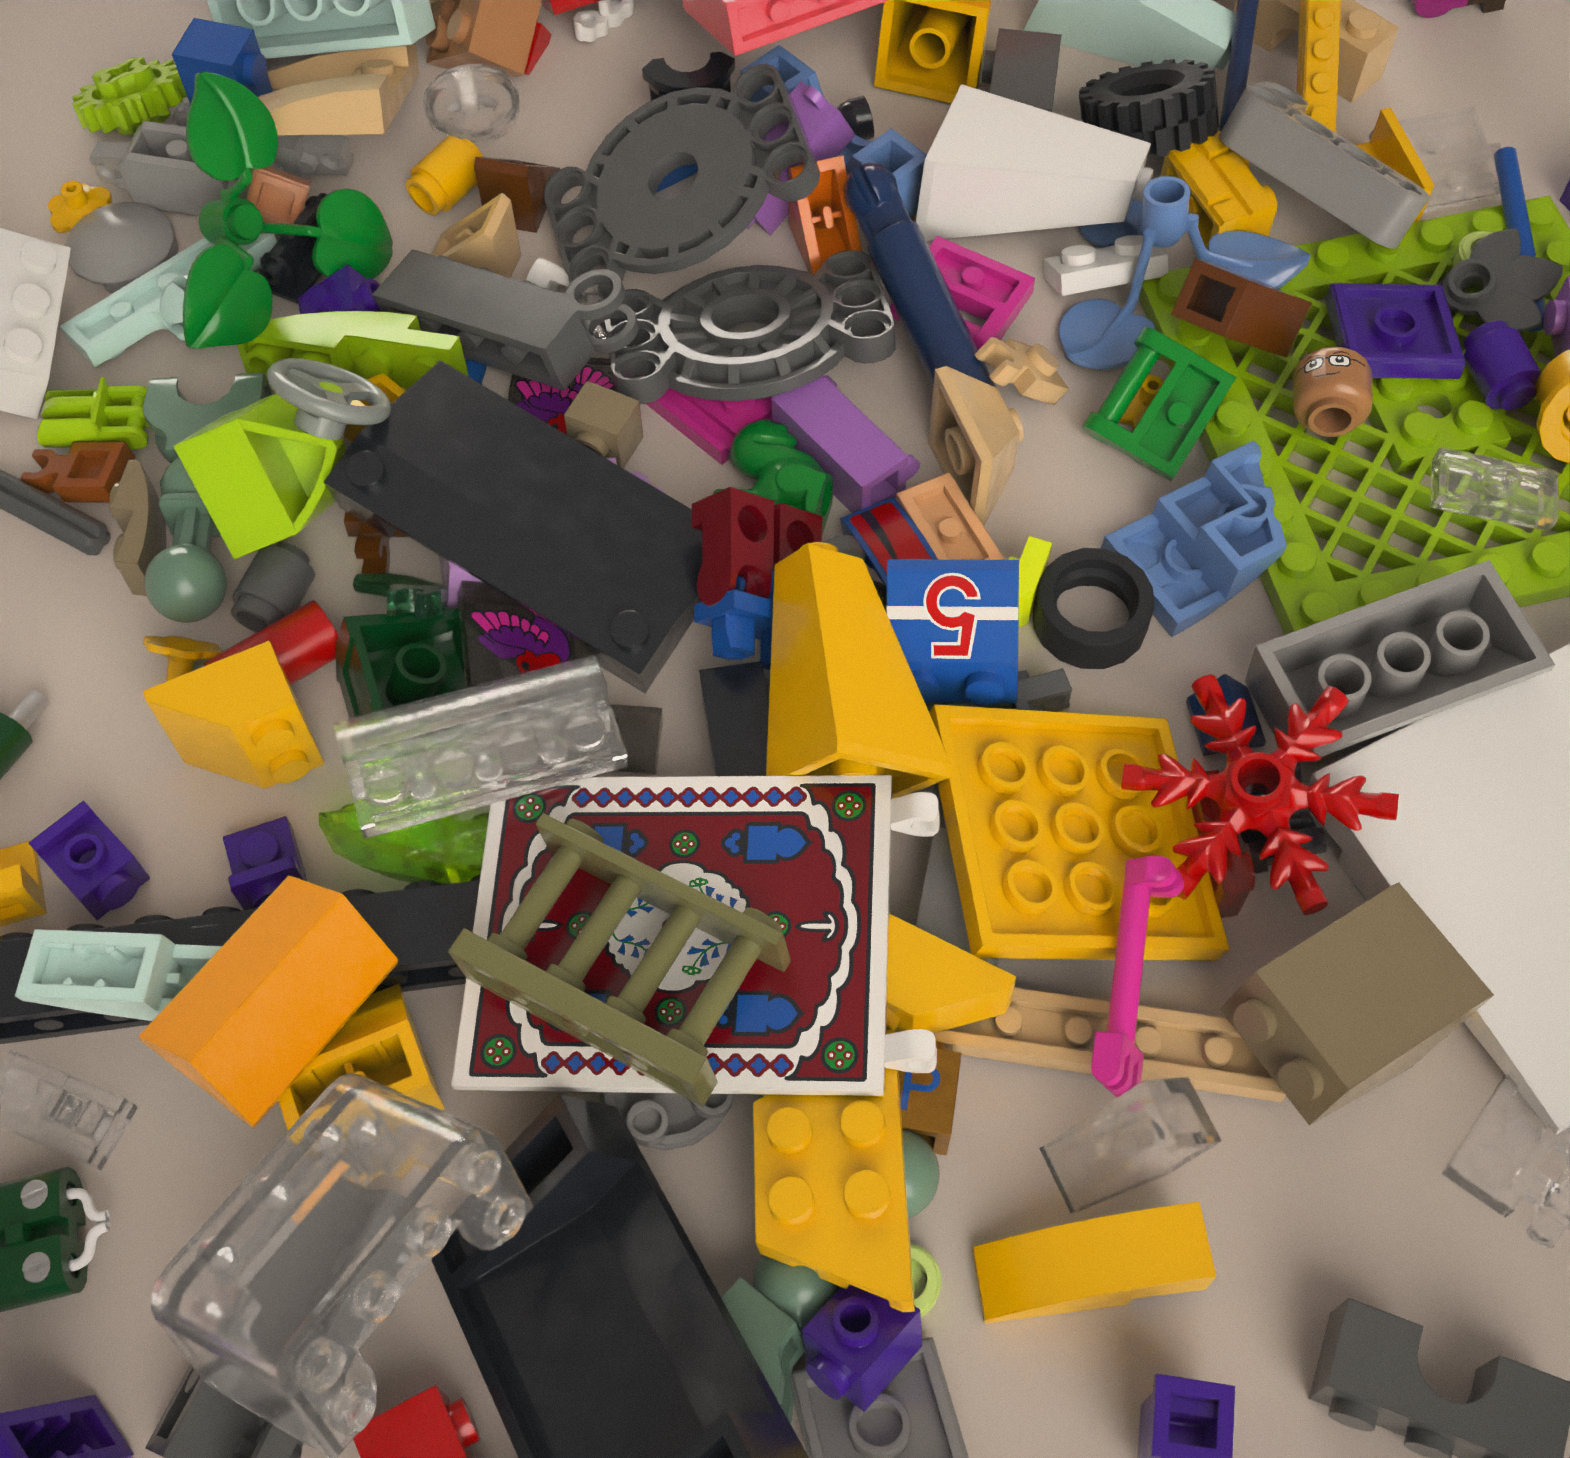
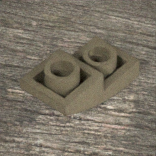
M128 460L120 482L113 485L109 498L110 512L124 533L120 534L116 539L113 558L116 568L119 569L131 592L134 595L147 596L144 587L146 569L154 556L166 548V524L159 507L158 495L141 462Z

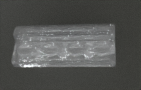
M594 655L333 722L340 755L346 770L364 839L628 767L627 752L608 699L607 683L599 662Z

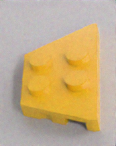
M894 1029L886 1030V1034L895 1033ZM885 1068L884 1096L767 1094L754 1101L755 1236L759 1253L791 1267L806 1266L815 1271L820 1279L847 1289L850 1284L887 1299L891 1308L901 1312H915L898 1070Z

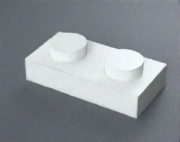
M1123 236L1115 240V245L1097 249L1089 245L1067 247L1061 251L1062 255L1044 258L1045 281L1061 296L1132 283L1143 243V236ZM1153 246L1144 280L1160 278L1168 273V254L1159 247Z

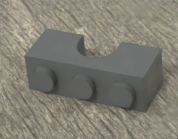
M1351 1298L1346 1299L1330 1313L1309 1399L1330 1407L1328 1415L1333 1420L1362 1431H1374L1377 1425L1405 1436L1404 1446L1428 1458H1452V1455L1459 1458H1564L1570 1426L1569 1381L1499 1355L1476 1369L1472 1390L1467 1402H1452L1434 1392L1421 1374L1418 1364V1350L1424 1326Z

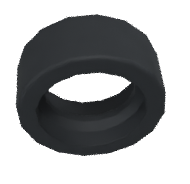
M1081 548L1062 554L1046 567L1037 586L1033 607L1034 630L1042 646L1058 660L1080 669H1106L1124 663L1140 649L1148 631L1154 612L1153 587L1144 570L1127 556L1104 548ZM1078 586H1097L1114 593L1120 598L1129 611V617L1126 624L1120 628L1107 632L1087 631L1072 625L1060 614L1057 608V600L1066 590Z

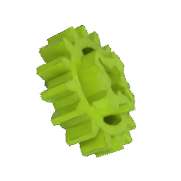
M144 57L129 58L124 63L95 72L92 76L95 84L82 86L80 88L81 93L72 97L74 101L72 106L83 129L88 128L91 133L102 129L105 134L117 128L119 134L128 135L134 134L144 121L162 123L171 116L168 108L177 107L178 103L184 102L183 98H186L187 94L173 60L160 64L159 59H155L147 64Z

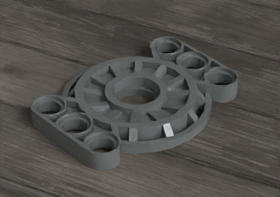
M758 64L741 74L736 81L733 93L718 88L696 87L674 91L647 102L626 116L605 137L593 154L586 171L578 167H565L554 173L545 185L544 200L570 283L598 265H606L607 270L618 274L621 281H623L626 270L638 273L659 274L679 271L705 261L727 247L749 226L764 204L768 193L785 202H795L804 199L817 187L820 179V170L790 92L775 67L769 64ZM766 85L774 86L772 92L765 99L758 102L750 101L754 92ZM789 124L787 131L780 138L773 141L764 140L768 131L774 126ZM795 163L804 164L803 170L794 179L789 181L779 180L781 173L788 166ZM697 164L698 173L696 179L688 190L670 199H660L655 196L659 184L670 172L684 165ZM582 186L579 195L574 200L561 204L562 197L567 191L573 187ZM587 225H594L593 231L587 239L579 243L572 242L578 230ZM607 284L594 285L586 289L581 296L588 302L599 303L611 294L613 287Z
M850 250L835 253L828 257L815 274L782 266L751 265L710 273L681 287L663 300L644 290L627 289L621 304L632 308L639 323V330L629 345L609 353L616 392L639 400L640 404L650 403L659 399L669 388L685 395L706 400L742 401L761 399L793 391L826 374L836 367L844 356L854 362L864 364L883 361L896 350L894 319L877 269L870 255L862 251ZM623 318L605 320L607 338L619 334L625 328L627 320ZM744 322L768 324L766 327L751 332L738 333L726 331Z

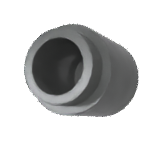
M278 542L276 545H269L259 549L232 595L235 602L231 609L232 616L244 627L257 633L298 609L315 578V572L309 565V557L301 549L285 542Z

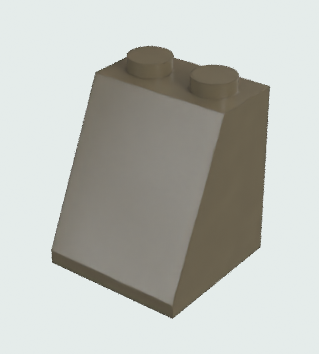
M1398 882L1255 971L1220 1010L1310 1126L1412 1068L1491 999L1494 994Z

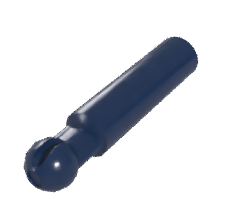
M868 162L857 166L848 174L843 187L846 206L858 220L869 244L867 249L932 388L934 387L935 369L945 366L996 387L989 377L990 373L985 362L978 360L975 356L978 348L919 225L912 221L902 201L895 176L888 168L879 164Z

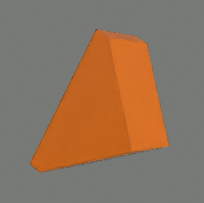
M843 155L817 161L820 170V179L817 187L804 199L788 202V224L807 270L813 274L819 270L828 257L835 253L850 250L862 251L856 216L846 206L843 187L847 178ZM804 164L788 168V181L801 173Z

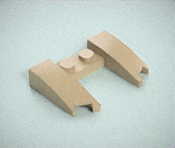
M416 42L412 45L310 54L268 71L272 89L277 91L259 96L258 98L269 110L275 122L277 135L385 134L419 76Z

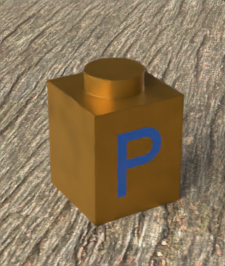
M936 1041L937 1065L934 1071L930 1073H911L898 1070L902 1129L913 1131L922 1136L932 1147L935 1154L947 1155L952 1133L962 1053L948 1051L945 1044Z

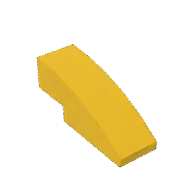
M1200 1201L1108 1215L1053 1226L973 1246L972 1248L984 1323L1129 1305L1132 1299L1206 1290L1217 1277Z

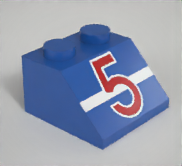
M888 559L887 616L925 704L930 702H962L980 705L1017 703L1019 560Z

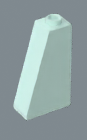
M1039 0L1023 31L1062 34V45L1138 67L1143 62L1153 61V64H1160L1163 60L1175 59V63H1180L1186 59L1194 60L1195 64L1200 62L1207 63L1208 68L1216 66L1223 70L1229 62L1236 13L1213 0Z

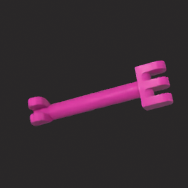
M1146 856L1126 861L1107 1032H1095L1091 1065L1092 1074L1118 1100L1123 1102L1134 1100L1138 1096L1141 1087L1144 1054L1134 1044L1150 896L1175 897L1184 888L1183 877L1173 863L1163 856Z

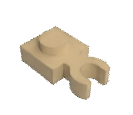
M991 337L975 354L978 360L987 362L995 369L989 376L993 382L1001 386L1013 383L1021 396L1055 405L1069 390L1056 371L1060 367L1058 360L1047 348L1038 343L1030 346L1009 338L1003 342Z

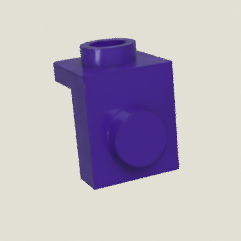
M347 264L319 284L310 287L306 293L298 297L300 314L335 311L381 312L372 296L380 284L372 278L367 279Z

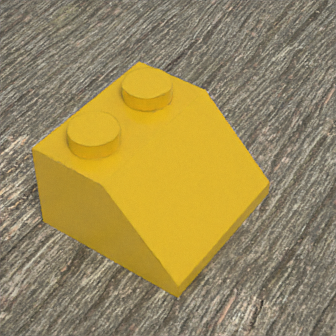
M270 641L142 691L147 704L186 764L264 789L277 783H290L299 780L309 770L325 764L301 705Z

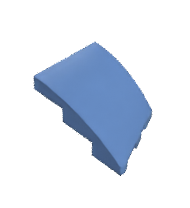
M1251 441L1212 460L1204 477L1158 498L1152 514L1104 537L1101 548L1127 556L1144 570L1153 587V615L1171 637L1196 624L1227 603L1270 567L1284 553L1287 547L1281 523L1273 513L1275 501L1271 487H1265L1259 466L1262 453L1260 446L1255 441Z

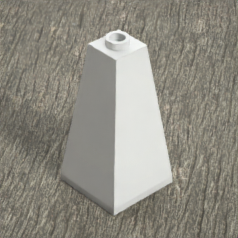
M961 84L924 161L916 223L919 225L925 240L931 241L937 236L951 239L1124 222L1132 201L1136 200L1143 203L1144 187L1152 179L1154 169L1145 167L1151 143Z

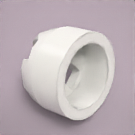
M539 257L534 262L526 279L539 287L556 292L560 284L567 287L570 285L565 270L556 263Z

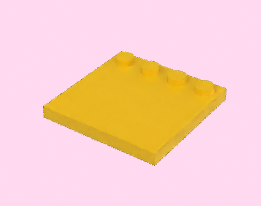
M934 704L929 713L952 764L951 778L939 782L938 788L971 954L978 958L1115 960L1126 861L1146 856H1163L1168 858L1177 869L1188 856L1174 853L1172 847L1181 841L1199 836L1197 828L1194 826L1195 820L1192 809L1186 810L1187 796L1168 805L1156 808L1151 805V801L1158 791L1121 789L1124 763L1161 769L1158 762V755L1166 754L1178 761L1167 718ZM1209 871L1206 872L1186 900L1177 896H1150L1144 960L1217 961L1230 950Z

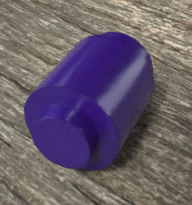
M1491 321L1479 326L1465 338L1463 348L1465 350L1464 359L1466 367L1487 406L1493 409L1515 410L1525 406L1535 398L1537 394L1536 384L1541 370L1517 329L1510 328L1504 321Z

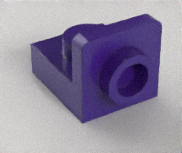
M287 816L223 836L232 875L228 877L229 886L243 910L259 908L288 875L307 881L294 831Z

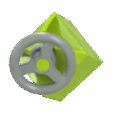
M298 358L279 360L273 363L267 371L268 383L276 392L275 394L221 416L173 446L234 559L298 534L336 502L324 481L346 452L343 435L347 424L374 425L385 421L391 413L390 400L379 387L353 372L331 364ZM352 400H365L371 406L351 405Z

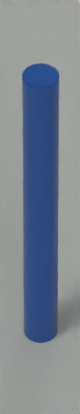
M1503 147L1495 152L1494 162L1506 229H1518L1521 239L1520 255L1536 257L1517 151L1513 147ZM1544 298L1535 303L1540 311L1542 323L1538 327L1528 330L1529 332H1537L1544 329L1543 319L1546 309Z

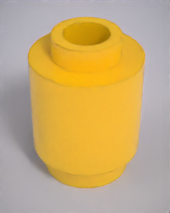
M447 136L411 169V177L405 183L409 196L420 209L429 215L435 216L441 210L444 212L451 210L478 185L474 165L475 157H483L482 153L468 139Z

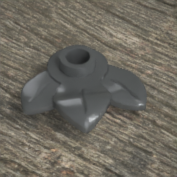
M1507 229L1481 238L1475 244L1469 259L1459 262L1448 272L1442 286L1448 306L1454 312L1463 315H1478L1484 323L1504 321L1510 328L1523 332L1536 328L1542 323L1540 311L1535 303L1550 294L1562 277L1563 267L1543 258L1520 255L1521 239L1518 229ZM1469 286L1482 288V291L1473 294L1462 292Z

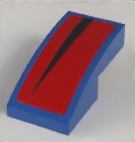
M894 497L840 518L843 535H851L858 540L866 553L865 563L869 568H873L885 585L883 599L886 602L888 559L938 560L923 534Z

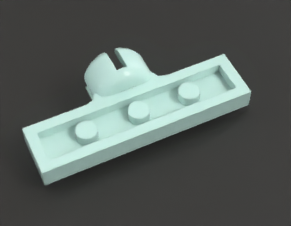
M260 234L253 243L239 245L254 259L250 270L256 271L261 267L260 258L264 253L270 252L276 245L277 240L274 234ZM204 237L60 325L59 327L66 339L94 367L120 356L127 347L156 330H170L176 337L185 342L182 314L188 273L198 254L214 244Z

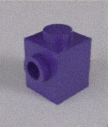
M850 1284L847 1289L841 1287L802 1329L807 1362L806 1371L809 1377L820 1390L832 1399L840 1400L844 1395L865 1412L922 1347L920 1309L915 1306V1312H901L891 1308L887 1299Z

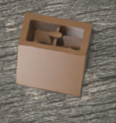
M441 0L438 15L434 17L436 29L426 35V44L430 46L426 63L499 80L524 75L542 0Z

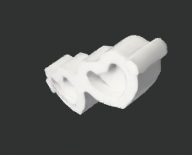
M634 0L598 1L599 11L587 10L577 12L573 18L576 39L581 42H594L599 37L607 36L609 28L620 26L625 18L634 14Z

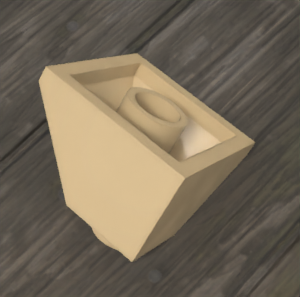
M948 366L935 369L928 444L943 475L946 473L951 474L977 517L985 526L1014 469L1018 443L1023 441V426L1017 411L1014 408H1007L996 387Z

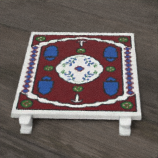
M891 775L494 778L473 926L474 934L486 940L489 939L492 933L500 935L553 857L535 825L542 813L564 824H567L569 819L579 820L598 832L603 838L604 844L742 913L747 907L757 909L773 918L781 926L791 958L785 972H782L756 959L704 1044V1047L708 1050L706 1058L718 1081L711 1094L884 1096L885 1068L911 1073H930L935 1070L937 1065V1048L935 1036L931 1031L913 1029L886 1034L891 830L921 837L937 834L940 828L939 801L933 793L917 792L892 799ZM578 868L525 947L524 951L528 955L525 961L544 971L547 970L550 964L558 966L611 884ZM636 897L582 982L586 985L584 992L603 1003H606L609 996L618 997L670 914ZM695 928L642 1012L646 1017L644 1024L667 1036L670 1029L679 1030L731 945ZM466 978L451 1084L455 1090L676 1093Z

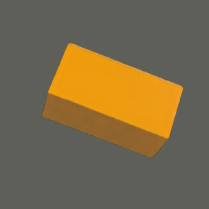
M288 875L138 1037L145 1045L254 1129L398 964V959L342 893Z

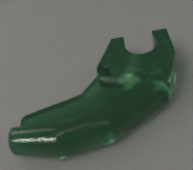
M394 573L357 574L353 579V588L357 593L387 597V615L390 616L415 613L416 619L426 620L442 615L448 605L447 587L420 577Z

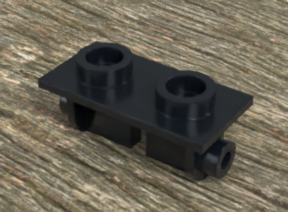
M320 193L318 196H310L305 202L306 207L296 218L294 224L318 227L316 219L317 207L327 194ZM283 235L272 250L264 253L260 258L261 268L259 273L268 281L273 295L298 304V297L306 293L322 274L315 268L312 258L316 237Z

